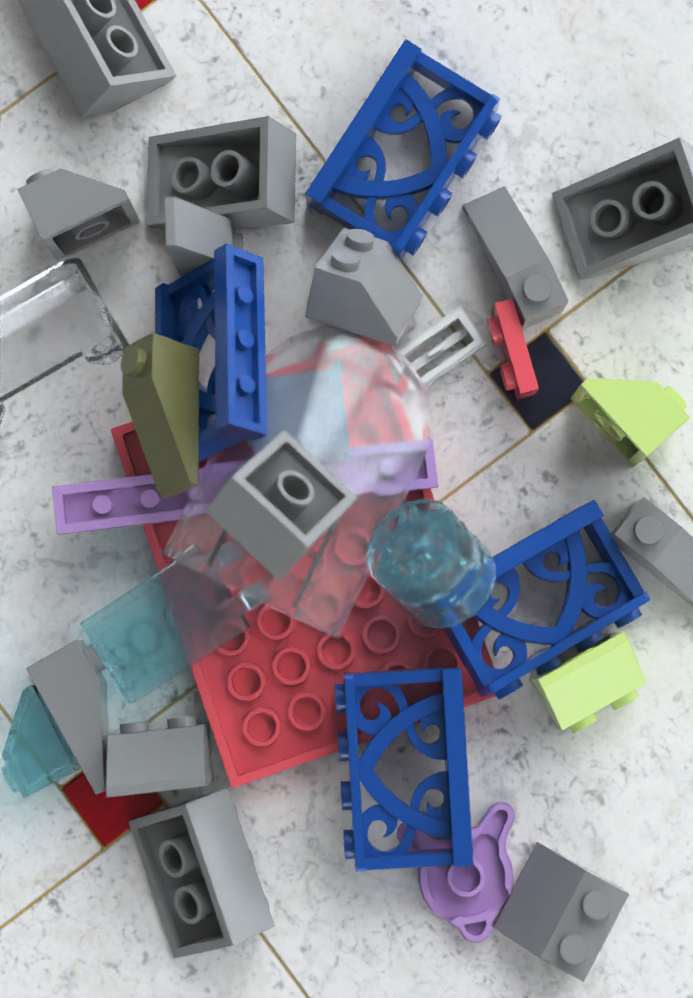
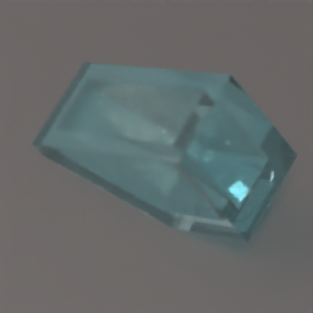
M31 685L23 689L2 753L6 763L2 767V773L10 789L14 793L20 791L22 797L26 798L81 770V767L36 686Z

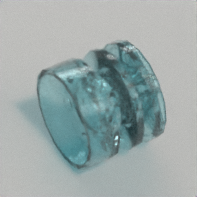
M420 499L403 504L383 519L376 527L368 544L367 565L372 578L416 620L425 626L441 629L457 626L471 618L487 602L495 584L496 565L490 551L468 530V527L459 520V517L440 501Z

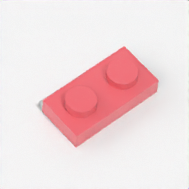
M512 298L497 302L492 310L493 317L487 319V327L493 346L501 344L506 361L499 364L506 391L514 389L516 400L535 396L539 387L514 300Z

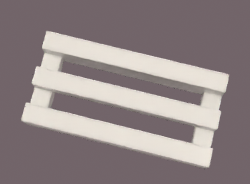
M459 306L385 357V361L411 399L487 345V342L462 307ZM455 322H460L462 325L461 329L405 368L401 367L399 361ZM467 336H470L473 342L414 383L409 378Z

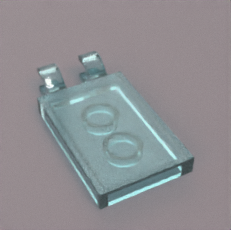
M232 540L209 556H207L201 546L195 547L79 623L128 705L137 702L250 629L251 626L244 615L273 598L264 581L260 583L257 581L232 597L219 574L238 565L249 557L237 541L234 542Z

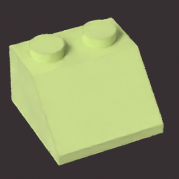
M587 378L570 398L632 467L649 456L690 419L684 411L687 408V404L683 398L670 386L664 389L655 381Z
M624 631L611 633L603 637V639L592 646L564 659L560 665L550 671L529 679L556 728L564 730L569 727L572 733H576L596 722L598 719L594 712L611 703L613 709L616 710L637 699L639 695L636 689L646 684L630 641Z

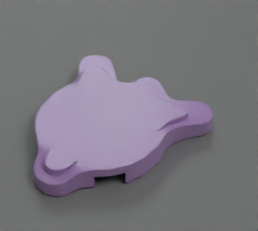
M501 801L493 803L478 825L471 827L474 866L418 867V882L423 899L428 907L438 916L457 927L462 936L467 941L473 943L482 942L489 937L493 921L499 914L498 911L506 903L508 896L511 895L513 888V869L506 850V838L514 822L515 811L508 803ZM401 823L397 828L399 843L405 834L406 824ZM416 830L409 851L450 848V841L447 838L433 836Z

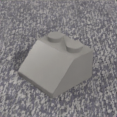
M61 168L54 172L50 169L39 171L26 180L27 185L17 189L42 242L57 261L140 222L125 190Z
M343 228L315 266L305 317L396 346L419 308L423 295L396 253L392 250L388 241L375 238L372 233L366 230Z
M284 430L231 476L205 512L280 581L358 498Z
M196 716L167 719L168 728L149 730L148 721L119 724L120 734L108 736L107 797L205 787L214 781L208 724L196 725Z
M536 842L512 888L511 895L508 896L506 903L493 924V928L542 960L584 982L629 893L615 883Z

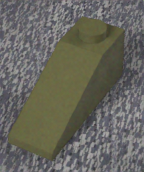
M151 333L123 348L121 371L123 372L122 394L158 493L161 497L169 498L198 486L199 348Z

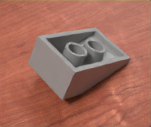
M265 116L150 136L148 143L146 226L150 228H165L164 197L173 196L230 218L234 229H256L295 223L296 133L273 118Z
M680 137L552 193L581 280L676 253L693 246V145Z

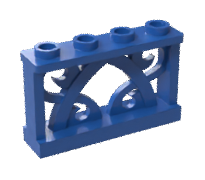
M405 39L306 191V205L321 215L325 214L347 229L366 230L372 233L375 238L388 241L400 261L407 252L414 256L428 233L423 229L426 221L431 214L439 217L447 206L453 194L447 189L456 175L463 179L472 167L477 157V154L472 150L480 137L488 140L497 128L502 118L501 115L496 113L500 98L493 93L486 92L421 52L420 47ZM416 71L445 90L430 100L412 75ZM462 100L471 107L473 119L467 127L455 129L452 126L451 119L459 115L460 111L448 110L439 117L436 109L446 101ZM396 106H402L406 110L405 117L410 114L413 108L417 112L412 118L401 123L395 122L390 115L391 110ZM422 123L430 148V168L409 177L384 181L386 173L385 157L380 146L372 139L376 131L389 135L404 134L414 130ZM446 142L460 143L447 163ZM370 157L376 162L377 169L374 181L367 180L370 175V169L362 172L357 168V163L360 159ZM430 189L421 205L418 206L417 201L412 195ZM336 192L350 197L367 199L364 218L333 200ZM386 200L385 212L390 220H392L391 213L395 208L401 207L408 212L406 224L396 231H386L380 228L374 217L376 201Z
M226 243L214 250L213 259L169 285L162 283L155 288L156 334L199 348V353L209 334L215 339V366L210 374L207 389L199 382V461L246 439L256 441L267 436L263 257ZM199 298L201 299V302H202V307H201V309L198 308V299H199Z
M595 499L423 596L431 612L435 613L481 697L495 693L499 700L523 686L519 678L535 669L538 676L560 665L563 660L559 654L575 646L577 651L580 652L603 639L599 631L614 622L618 629L642 616L638 607L649 602L651 599L647 592H644L601 518L604 515ZM580 529H585L603 562L586 564L585 549ZM548 552L555 553L558 557V564L556 566L567 563V571L552 572L547 570L543 562L545 555ZM521 563L533 576L543 581L563 582L567 580L563 606L553 627L534 626L507 617L515 607L519 597L520 582L515 567ZM603 573L615 581L618 592L612 605L600 607L595 603V593L598 590L607 591V589L598 583L586 584L587 574ZM495 583L505 586L508 592L504 604L498 611L491 607L500 600L490 595V588ZM455 601L483 624L472 639H470L451 606ZM581 611L585 615L594 618L573 630ZM492 630L501 634L495 639L493 644L494 656H497L499 649L504 646L508 647L513 654L512 661L503 669H495L488 666L482 658L481 649L483 641ZM525 642L548 645L527 658V645Z
M457 665L344 673V684H335L336 713H346L347 732L338 733L339 762H349L350 781H340L342 811L352 810L353 829L343 830L345 860L355 859L356 872L453 865L454 867L474 866L462 668ZM440 681V692L420 699L408 706L407 700L397 684ZM382 688L394 696L400 712L391 718L389 709L384 704L375 702L380 709L379 715L372 720L366 719L362 715L360 701L368 690ZM421 719L423 732L428 725H436L440 731L438 739L430 744L423 742L415 730L414 723ZM357 727L364 733L374 735L364 749L360 759L358 754ZM404 730H406L409 740L419 752L433 759L445 760V771L433 773L419 783L413 792L410 806L395 796L374 771L378 760L386 748ZM360 781L378 803L370 806L363 813ZM437 789L442 792L444 797L442 805L432 807L427 800L426 814L419 811L422 798L428 790ZM375 820H382L386 824L387 829L383 838L394 832L398 820L406 824V830L400 843L393 849L385 851L377 849L369 841L368 829L370 824ZM416 830L433 836L447 838L450 841V848L408 851L412 845Z

